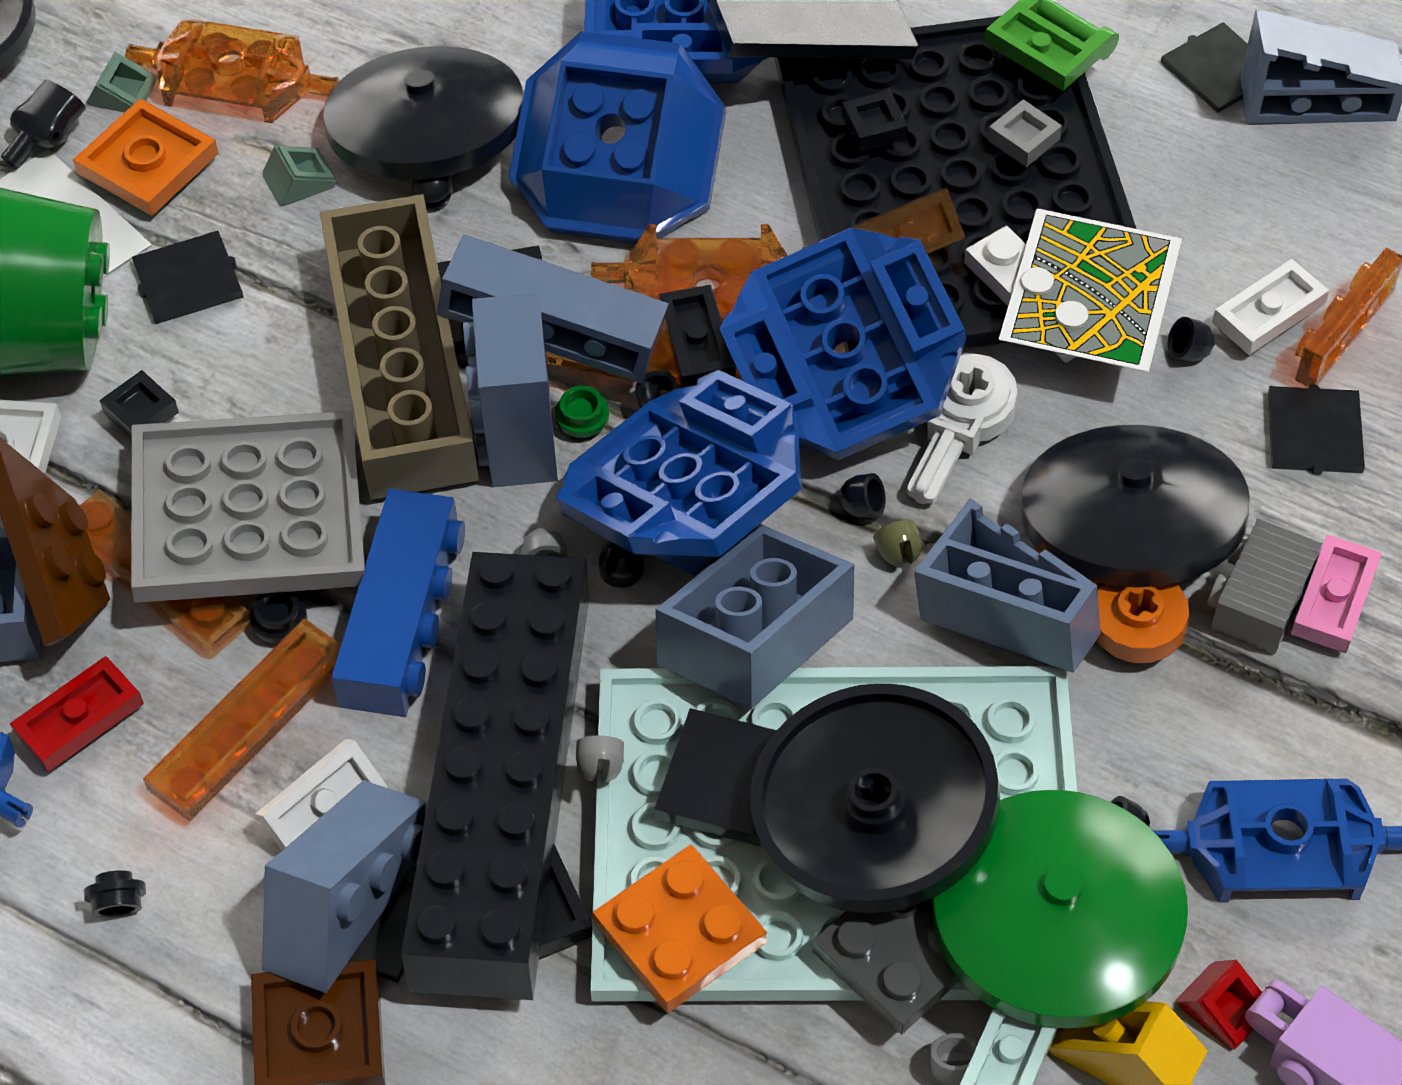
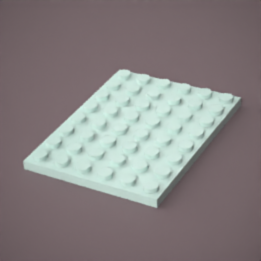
M1056 666L797 668L755 707L750 709L666 668L600 669L598 736H610L621 739L624 742V762L621 772L615 779L603 783L601 772H597L593 911L692 844L767 931V943L686 1001H864L812 952V941L843 914L845 910L823 905L799 893L775 871L759 846L655 819L654 807L689 709L692 708L778 730L788 718L804 706L820 697L844 688L866 684H898L919 688L936 694L958 707L980 729L994 756L1001 800L1016 794L1039 790L1077 792L1067 670ZM593 923L591 960L592 1001H657ZM959 981L940 1000L981 999Z

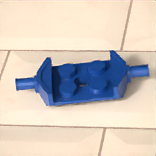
M1347 778L1209 781L1194 821H1187L1185 830H1153L1171 854L1186 853L1187 857H1192L1194 865L1219 903H1229L1231 893L1235 891L1349 889L1350 900H1360L1376 855L1383 853L1384 850H1402V826H1383L1382 819L1374 817L1361 788ZM1278 820L1292 821L1301 828L1304 836L1298 840H1284L1273 831L1271 824Z

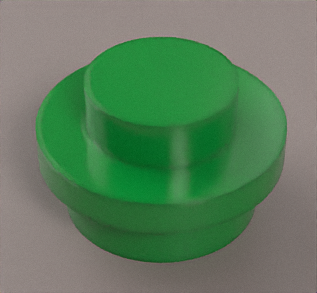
M572 387L564 392L556 405V423L564 433L573 437L585 438L596 435L605 428L609 421L608 403L592 387Z

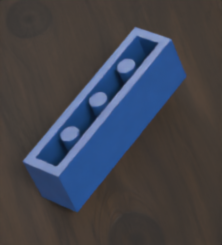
M388 489L366 561L365 574L362 575L331 677L339 708L406 718L412 696L420 697L426 675V666L422 662L425 649L434 648L438 637L439 616L436 614L439 600L447 601L451 591L452 568L449 567L452 553H461L465 539V522L457 518L454 497Z

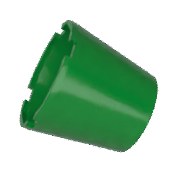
M0 188V377L88 371L91 369L97 339H100L102 326L107 325L108 295L102 294L103 274L107 275L109 271L110 244L103 242L102 222L98 209Z

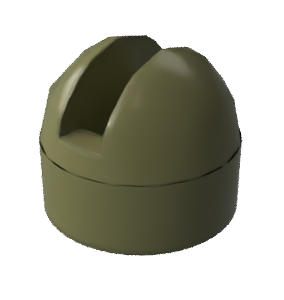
M905 519L890 523L879 529L873 536L881 557L886 563L894 567L902 566L903 556L911 564L921 554V536L913 520Z

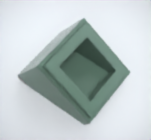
M115 51L86 103L95 107L126 112L140 98L146 101L158 76Z
M274 146L263 170V178L277 203L282 206L332 189L337 183L318 148Z

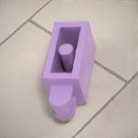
M1272 980L1245 1013V1019L1257 1033L1276 1046L1268 1065L1277 1071L1279 1078L1286 1085H1402V1041L1323 985L1308 1000L1287 984L1278 980ZM1281 1011L1293 1019L1290 1025L1277 1016Z

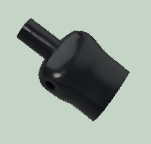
M44 80L35 92L11 114L10 125L17 135L1 154V158L12 167L17 168L35 145L52 148L68 139L73 124L86 110L84 103L66 88L50 80Z

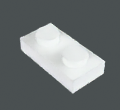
M1290 259L1216 308L1212 323L1250 355L1325 305L1329 290L1297 262Z
M345 739L256 812L255 815L280 849L283 850L363 780L385 788L388 786L356 741Z

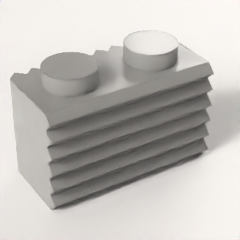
M1258 517L1251 534L1245 533L1240 545L1228 558V563L1235 565L1230 577L1220 573L1210 593L1207 605L1216 608L1211 625L1215 633L1222 632L1226 637L1233 636L1236 641L1243 640L1247 645H1255L1258 650L1265 649L1269 654H1275L1312 576L1323 542Z

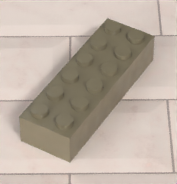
M424 195L320 211L359 446L370 500L386 497L389 488L417 492L478 481L473 438L449 319L437 315L441 279Z

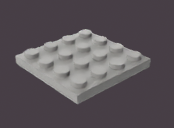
M352 411L132 425L131 588L134 603L359 586L362 575L365 574Z

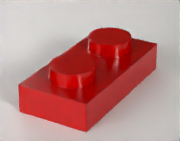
M105 656L9 724L15 736L42 767L49 772L142 706L144 702L135 686Z

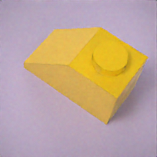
M1146 1001L1128 1014L1103 1024L1080 1028H1058L1049 1052L1107 1085H1192L1194 1077L1208 1050L1167 1003Z

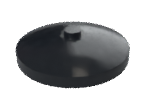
M429 46L393 52L373 59L354 69L332 89L325 102L323 112L328 142L334 153L346 164L364 173L382 178L422 180L457 174L492 159L508 147L516 138L523 101V89L518 76L510 67L497 58L476 50L449 46Z
M1150 425L1106 426L1077 433L1063 439L1043 452L1031 465L1025 476L1021 493V513L1024 529L1031 542L1040 552L1047 550L1091 581L1116 586L1152 587L1168 585L1195 578L1210 571L1225 561L1240 545L1246 533L1249 517L1250 495L1248 485L1240 469L1226 454L1210 443L1190 434Z
M866 684L844 688L820 697L798 710L778 728L762 751L755 767L751 784L750 803L753 824L761 848L775 871L790 886L806 897L829 907L852 912L878 913L908 908L938 896L956 884L974 867L985 852L997 825L1000 810V788L997 768L990 746L980 729L962 710L938 695L919 688L898 684Z

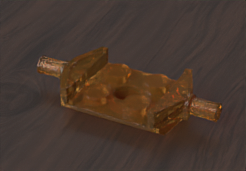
M196 19L180 21L167 40L159 42L157 49L130 43L125 53V57L134 63L154 68L157 71L165 106L172 107L175 96L182 95L261 108L266 123H273L298 102L302 95L310 93L329 96L332 89L339 82L338 77L310 74L309 65H304L299 36ZM230 55L240 56L231 62H221Z
M649 224L631 251L629 260H624V263L591 262V277L610 284L624 283L625 289L645 294L659 300V294L697 287L696 284L702 280H716L721 285L713 289L723 322L728 312L732 311L738 295L751 272L787 256V253L769 224H761V238H657V224Z

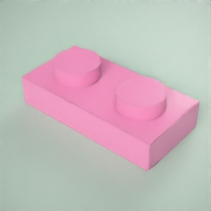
M1327 534L1296 616L1291 635L1347 653L1382 552Z

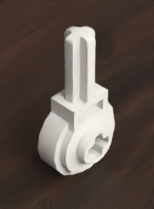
M973 353L960 356L941 414L928 421V439H931L907 485V494L914 498L917 503L921 505L935 503L961 452L973 455L979 442L990 440L1003 433L1014 420L1018 404V390L1015 377L1006 365L985 355Z

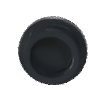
M289 591L260 594L251 608L249 618L253 632L261 640L269 643H284L294 639L304 630L308 616L305 604L301 598Z
M126 870L100 873L95 876L94 884L84 888V900L91 903L92 915L97 917H118L136 913L142 909L141 897L146 894V883L142 880L133 879L132 872Z

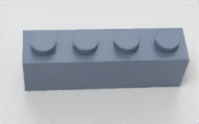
M463 234L442 278L437 315L461 323L474 322L472 299L539 293L546 352L642 384L658 343L669 303Z

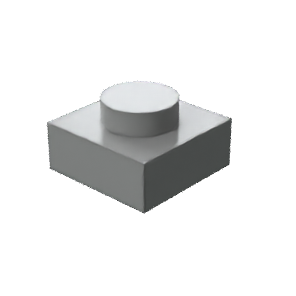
M1022 100L989 126L988 141L1027 167L1060 140L1062 125L1025 100Z

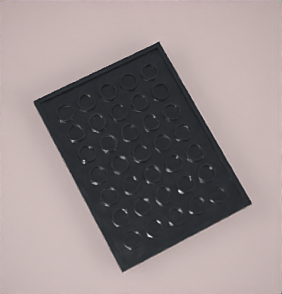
M1001 16L912 27L911 31L918 44V49L913 59L774 58L818 241L848 228L874 231L898 239L902 236L921 240L965 329L966 342L963 349L1007 343V341L999 340L1008 306L964 263L965 250L1006 225L1027 244L1036 209L1137 229L1085 72L1062 91L985 44L986 29ZM890 90L908 125L907 140L859 152L842 118V102ZM1022 100H1025L1062 125L1060 140L1027 167L988 141L989 126ZM853 341L843 342L846 353L854 350L858 343Z

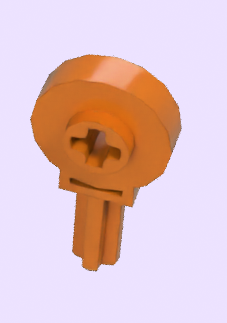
M1033 547L1035 551L1041 553L1036 547ZM1092 581L1097 585L1101 634L1097 641L1111 655L1132 663H1152L1170 656L1182 645L1188 631L1189 608L1186 596L1176 583L1152 587H1127Z

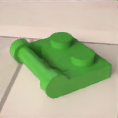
M1019 0L986 29L985 44L1062 91L1069 87L1099 59H1107L1113 53L1119 41V34L1106 26L1098 28L1053 0Z

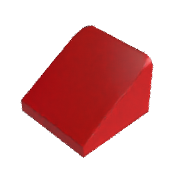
M1237 960L1215 961L1176 999V1002L1186 1014L1227 1048L1235 1050L1254 1030L1246 1021L1245 1013L1261 995L1262 991Z

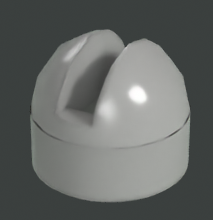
M537 528L524 539L522 555H535L536 552L541 551L540 556L568 557L566 544L561 535L556 531Z
M587 736L576 741V762L579 772L590 782L594 781L596 772H601L603 783L615 779L621 772L624 762V742L621 739L610 736Z
M950 1033L939 1037L933 1042L930 1051V1067L937 1083L940 1085H960L978 1045L975 1039L965 1034Z

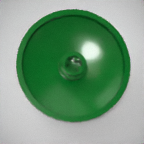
M1039 790L1016 794L1000 800L997 825L985 852L962 879L946 891L932 898V918L937 941L947 963L960 981L983 1002L1007 1016L1030 1024L1052 1028H1080L1103 1024L1120 1018L1141 1006L1160 989L1172 972L1182 948L1187 928L1188 904L1184 881L1172 854L1154 831L1139 818L1122 807L1096 796L1066 790Z

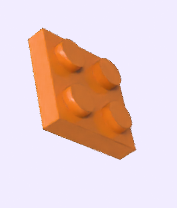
M140 98L73 159L77 174L153 216L215 158L219 152L215 139Z
M692 844L592 912L593 923L667 1013L674 1010L767 943V931Z

